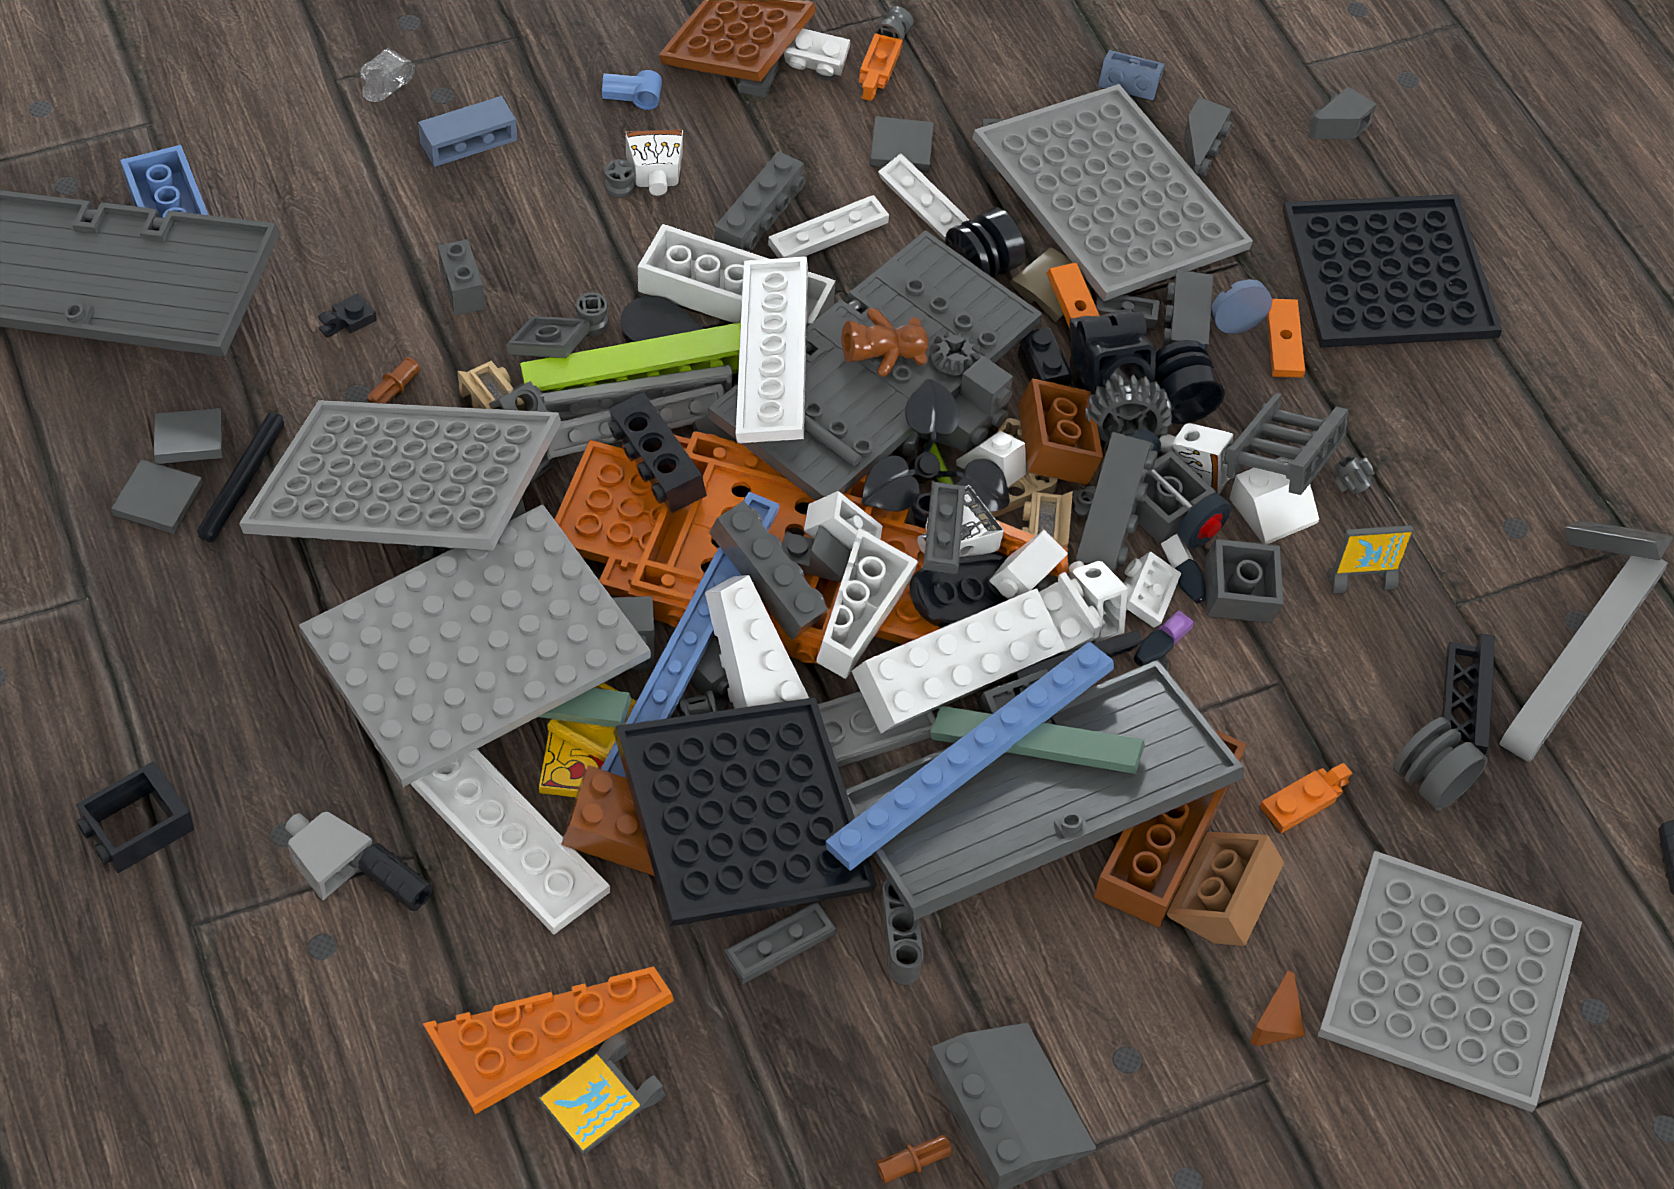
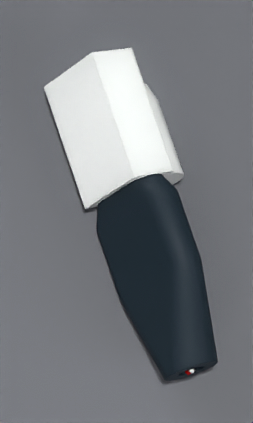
M1175 534L1161 543L1171 566L1181 573L1178 580L1180 588L1195 603H1201L1206 600L1203 574L1197 562L1193 560L1187 545L1178 537V534Z

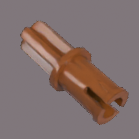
M405 357L391 373L388 372L383 375V381L367 396V401L369 403L387 404L396 394H402L405 390L404 386L420 373L421 368L413 358Z
M941 1135L914 1147L908 1144L906 1149L889 1157L876 1160L875 1163L881 1180L884 1184H887L914 1171L917 1174L921 1173V1167L950 1156L952 1147L948 1138L945 1135Z

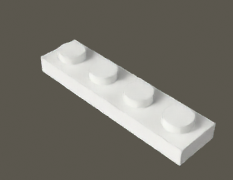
M899 154L878 171L880 178L944 241L946 233L950 228L961 225L962 222L969 220L902 154Z
M872 195L769 236L768 245L778 258L805 257L887 224L889 214L876 197Z

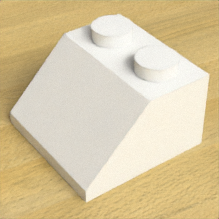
M1285 457L1277 458V460L1285 462H1290V460H1293ZM1252 468L1236 475L1229 499L1262 544H1269L1319 522L1310 484L1302 495L1289 493L1290 480L1286 479V475Z

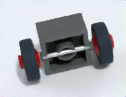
M1142 429L1130 435V437L1153 443V451H1157L1158 456L1161 449V441L1151 431ZM1170 450L1155 461L1152 471H1146L1144 483H1148L1146 496L1143 503H1137L1134 514L1139 515L1138 524L1160 545L1173 535L1178 534V537L1188 547L1197 548L1213 538L1224 526L1231 513V506Z

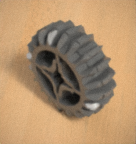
M1134 374L1128 380H1124L1119 376L1117 382L1113 383L1107 379L1106 387L1097 386L1096 394L1089 395V409L1086 406L1085 416L1089 422L1091 417L1097 423L1101 448L1109 445L1112 432L1130 436L1139 430L1147 429L1159 439L1161 435H1167L1168 426L1171 425L1172 407L1167 393L1164 389H1160L1157 381L1149 383L1146 376L1137 380ZM1151 409L1152 411L1147 417L1146 412ZM1110 413L1111 417L1106 420L1105 417Z

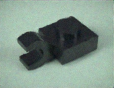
M359 293L333 305L332 311H325L318 316V319L323 324L319 327V330L326 338L333 336L344 328L351 334L377 321L376 311Z

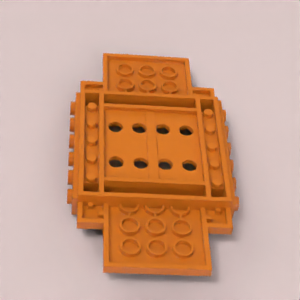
M697 431L693 432L691 439L674 435L702 474L707 496L671 513L664 502L661 504L657 502L651 490L652 484L650 481L645 483L642 480L636 467L637 462L635 460L630 462L623 448L589 440L554 520L582 558L606 564L599 581L609 594L619 597L652 596L654 620L677 627L705 574L701 566L711 562L718 550L711 543L714 539L709 533L718 517L745 499V497L735 496L732 493L733 488L745 486L750 492L779 504V512L768 532L770 535H775L781 543L783 542L785 532L790 528H799L804 532V537L812 538L804 531L807 514L797 512L795 506L801 502L810 504L815 500L741 443L720 438L714 434H705ZM865 475L843 495L882 525L880 540L918 561L915 573L924 565V553L918 545L917 538L926 533V529L906 524L911 507L903 511L893 512L862 505V491L868 476ZM804 573V579L812 589L815 588L822 594L825 606L828 608L819 622L792 640L764 603L763 605L788 656L797 658L804 663L818 664L816 660L841 582ZM909 584L874 637L906 644L937 631L941 627L928 622L916 610L910 596Z

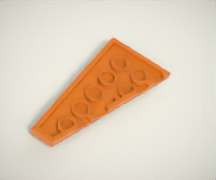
M653 966L610 977L608 982L589 987H586L584 983L572 986V991L556 995L548 992L495 1005L492 1011L475 1015L467 1012L456 1015L455 1020L439 1024L435 1020L423 1023V1026L476 1115L668 1005L674 999L671 991Z

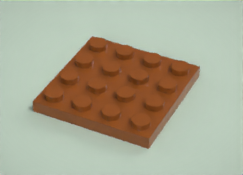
M703 0L660 52L661 64L761 82L816 12L814 2L805 0Z

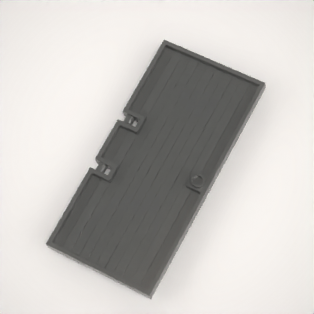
M0 190V327L225 357L280 236L279 229L276 223L169 210L166 217L162 218L157 209L102 202L98 209L95 210L91 202L86 200Z
M925 230L850 291L848 304L843 300H839L806 327L804 413L862 456L860 463L855 467L805 430L804 439L741 444L815 501L837 491L845 494L868 474L877 462L891 454L915 433L907 423L905 408L910 396L926 379H932L942 384L954 398L960 394L962 375L943 373L930 360V345L934 343L936 336L943 337L947 331L951 335H957L961 331L963 337H973L974 344L980 345L981 357L985 356L995 363L1040 324L1042 313ZM871 307L879 310L889 320L895 330L908 324L912 318H919L921 326L925 329L928 337L927 362L924 365H918L914 360L898 355L889 374L885 377H880L877 374V369L883 360V356L857 362H847L844 359L841 342L842 328L846 321H854L857 324L868 327L875 325L866 313ZM950 349L949 356L954 353L961 355L962 349H957L956 351ZM738 384L708 408V419L734 439H736Z
M1156 660L1087 689L1044 722L1144 739V750L1136 774L1005 752L872 855L915 921L1244 779V767L1162 664ZM947 748L846 789L854 818L882 799Z

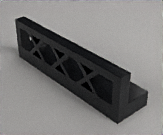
M1482 633L1476 646L1449 641L1446 656L1442 717H1445L1451 723L1452 729H1457L1461 732V739L1464 742H1471L1485 755L1489 747L1495 636ZM1455 654L1473 657V665L1464 670L1455 660ZM1461 679L1471 689V692L1464 697L1453 688V684ZM1459 707L1469 716V720L1462 725L1451 715V712Z

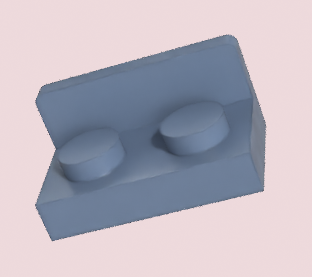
M1109 50L1103 62L1098 86L1108 88L1120 84L1129 95L1153 100L1165 64Z

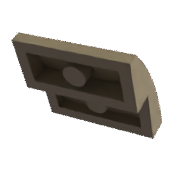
M1050 247L1009 283L1028 304L1036 301L1054 322H1057L1064 314L1046 273L1049 268L1071 264L1072 261L1064 254ZM1084 278L1087 288L1091 293L1094 289Z

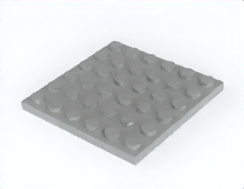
M1374 850L1318 1036L1533 1113L1537 1106L1582 922Z

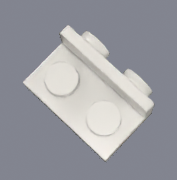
M802 29L784 51L785 62L796 69L803 70L806 67L815 69L824 76H833V74L841 76L850 47V40Z
M1150 551L1140 559L1134 558L1125 570L1127 577L1124 585L1128 588L1126 610H1129L1155 628L1162 623L1181 573Z
M1063 572L1059 575L1058 582L1039 592L1066 647V650L1061 652L1062 654L1077 650L1087 642L1099 638L1100 624L1102 623L1100 615L1093 606H1087L1082 598L1084 596L1083 590L1076 579L1070 580L1066 572Z

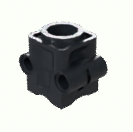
M1125 309L1101 316H1083L1070 319V371L1078 389L1091 391V394H1096L1097 386L1106 387L1107 379L1114 383L1118 381L1119 376L1124 380H1128L1133 374L1137 380L1146 376L1149 383L1155 382L1156 350L1146 337V320L1141 311L1132 312L1130 309Z

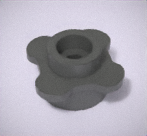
M1087 486L1080 491L1071 490L1073 491L1072 510L1077 516L1088 518L1096 487Z

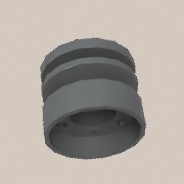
M1439 717L1431 721L1417 732L1402 748L1393 763V770L1399 776H1405V780L1409 785H1416L1422 782L1419 795L1435 810L1446 808L1464 794L1478 779L1488 763L1487 757L1471 742H1465L1457 747L1461 739V732L1457 729H1451V723L1445 717Z

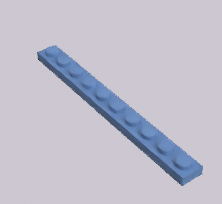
M748 492L744 499L745 503L749 508H754L759 513L763 526L769 531L779 512V504ZM720 546L625 724L667 719L672 716L714 636L705 592L733 576H742ZM615 741L601 769L626 778Z
M1090 641L827 839L825 841L827 850L851 871L1009 750L1013 744L1114 669L1113 660Z

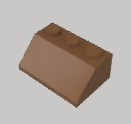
M1207 832L1167 912L1168 917L1214 944L1245 946L1284 865V861L1270 837L1261 834Z

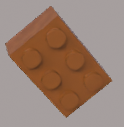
M1031 379L1018 404L1028 472L1068 482L1089 484L1103 459L1097 423L1091 417L1089 422L1085 416L1086 406L1089 409L1088 400L1089 395H1092L1091 391Z
M588 765L579 785L561 845L655 876L627 778Z

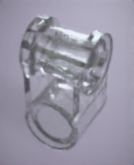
M391 48L383 50L377 57L365 63L360 69V74L365 84L362 89L363 96L367 100L374 102L386 99L388 95L412 79L415 73V64Z

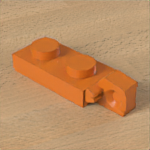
M874 34L860 68L859 83L863 84L861 99L873 101L877 87L884 89L885 85L888 84L901 52L903 40Z
M1344 763L1332 768L1328 773L1324 768L1318 771L1315 770L1264 799L1260 804V809L1280 833H1283L1335 803L1336 798L1343 792L1341 787L1349 783L1348 780L1352 772Z

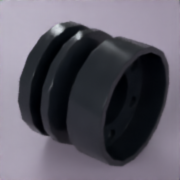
M998 207L990 208L976 215L973 220H966L961 225L950 228L946 233L945 244L993 279L998 274H1005L1019 267L1025 260L1024 240L1018 226L1006 211Z
M1182 340L1166 345L1156 352L1155 381H1157L1160 389L1165 390L1171 402V423L1187 424L1196 422L1207 417L1223 402L1225 391L1203 344L1194 340Z

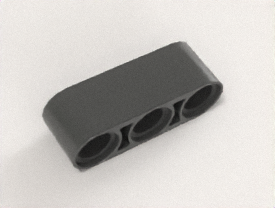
M886 879L883 884L880 909L888 972L894 982L908 985L917 981L921 973L924 952L919 919L913 920L901 900L891 897L898 894L889 880ZM896 927H905V928H907L909 931H907V932H899V931H897L895 928H896ZM908 959L913 964L905 965L900 963L899 960Z

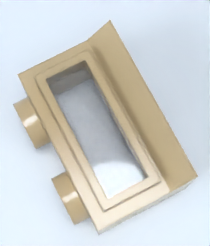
M492 360L468 372L458 371L460 395L465 397L471 394L473 408L491 409L488 403L513 389L510 385L511 380L504 367L497 368ZM517 397L515 401L516 408L519 411H525L524 401Z
M1073 491L1064 495L1032 492L1031 502H1024L1022 520L1028 521V528L1022 527V531L1036 536L1045 530L1060 546L1068 548Z

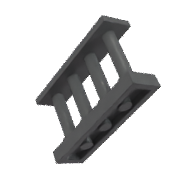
M1275 393L1268 403L1262 405L1261 411L1233 445L1227 447L1224 456V463L1228 465L1227 478L1233 479L1244 465L1286 475V479L1290 480L1289 493L1302 495L1345 439L1348 409L1335 407L1328 417L1319 419L1280 410L1282 394ZM1280 422L1314 431L1312 433H1308L1282 426H1277V424ZM1268 436L1302 444V446L1299 448L1265 439ZM1259 451L1293 460L1285 462L1256 455L1254 452Z

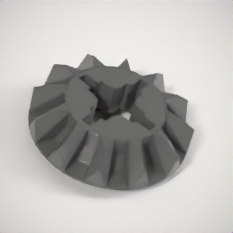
M947 331L943 337L936 336L934 343L930 345V360L943 373L963 375L968 368L981 358L980 345L974 344L973 337H963L961 331L957 335H951ZM950 349L953 351H956L957 349H962L961 355L959 353H954L953 355L951 354L949 356Z

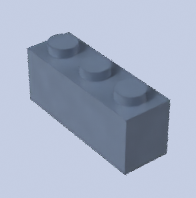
M502 96L418 122L420 144L434 167L517 141L516 119Z

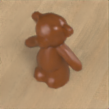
M871 307L866 313L875 325L868 327L857 324L854 321H846L842 328L841 342L844 359L847 362H857L883 356V360L877 369V374L880 377H885L889 374L898 355L906 359H912L918 365H924L927 362L928 337L925 329L921 326L919 318L914 317L908 324L895 330L893 325L879 310Z

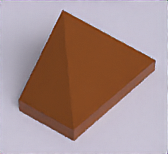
M1287 971L1259 1020L1250 1040V1043L1254 1046L1305 1036L1294 973Z

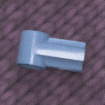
M643 70L637 76L604 73L602 99L633 101L640 109H654L659 103L662 78L658 73L651 70Z

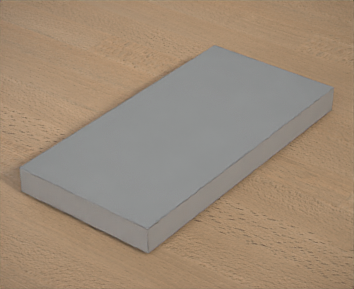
M861 691L818 704L838 767L932 738L931 729L936 719L933 712L880 733Z

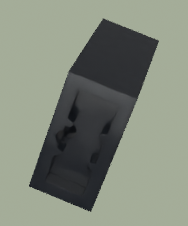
M154 761L76 804L81 817L76 820L80 831L86 839L93 837L97 843L94 849L104 865L110 862L117 873L122 872L195 830L190 811ZM151 793L168 819L115 848L98 822Z

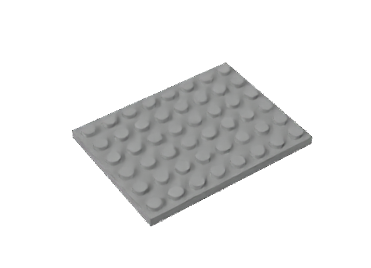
M1120 84L974 130L973 140L1072 263L1077 262L1081 274L1103 301L1174 277L1176 270L1191 271L1250 250L1253 240Z
M318 400L240 521L243 534L287 536L293 538L302 537L324 540L494 550L561 425L559 413Z
M544 505L538 506L510 520L494 550L453 548L299 624L300 633L402 787L651 658L649 647Z

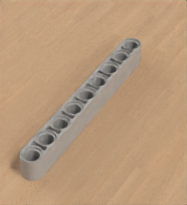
M1637 556L1629 558L1502 737L1499 743L1500 746L1528 763L1532 761L1656 585L1668 562L1663 559L1654 560Z

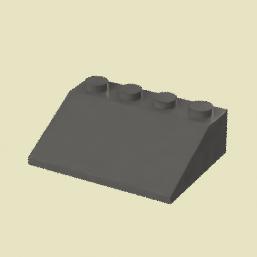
M1028 1023L968 1032L931 1047L928 1068L992 1189L1013 1188L1096 1152L1095 1144Z

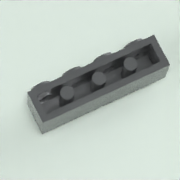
M777 151L715 225V241L747 252L753 250L758 241L802 190L805 184V177L803 176L804 163Z
M1112 432L1076 560L1089 564L1101 561L1113 571H1118L1119 565L1125 566L1130 547L1125 546L1128 534L1135 533L1139 515L1134 514L1138 502L1143 503L1148 488V483H1144L1146 471L1153 470L1157 457V451H1153V443Z
M742 501L718 517L709 533L741 575L750 576L762 602L793 640L819 622L828 608L825 606L822 594L817 589H812L804 579L801 567L796 562H791L784 553L780 540L775 535H770L763 526L759 513L754 508H749L745 501Z

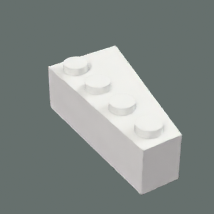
M861 528L858 529L816 660L818 664L845 679L848 677L910 584L918 561Z
M733 576L706 591L705 595L714 634L718 636L721 654L719 655L722 668H725L729 688H727L730 702H733L734 709L809 698L750 576Z

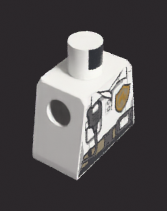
M970 485L965 487L959 558L984 555L999 550L1004 532ZM927 523L925 527L926 533L918 536L917 538L918 545L924 554L927 534Z

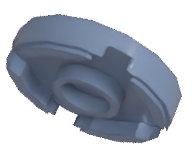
M1258 280L1238 281L1230 285L1232 289L1226 293L1223 290L1216 297L1212 304L1211 316L1218 329L1224 333L1231 334L1245 332L1257 326L1267 316L1271 309L1272 297L1268 289Z

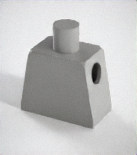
M322 812L311 822L298 813L292 816L285 826V829L293 836L287 843L290 858L322 900L326 899L360 870L358 868L359 860L363 853L372 846L370 837L329 812Z

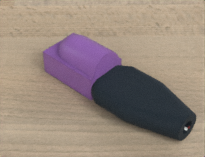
M1178 610L1160 626L1159 630H1154L1141 642L1134 656L1135 663L1142 667L1164 657L1193 628L1194 621Z

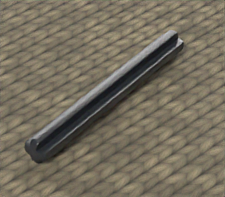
M274 412L267 414L197 529L198 537L201 540H206L210 543L218 536L283 428L284 421L282 415Z

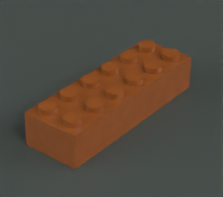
M1215 730L1241 763L1247 744ZM1230 785L1124 830L1099 877L1094 898L1160 928Z

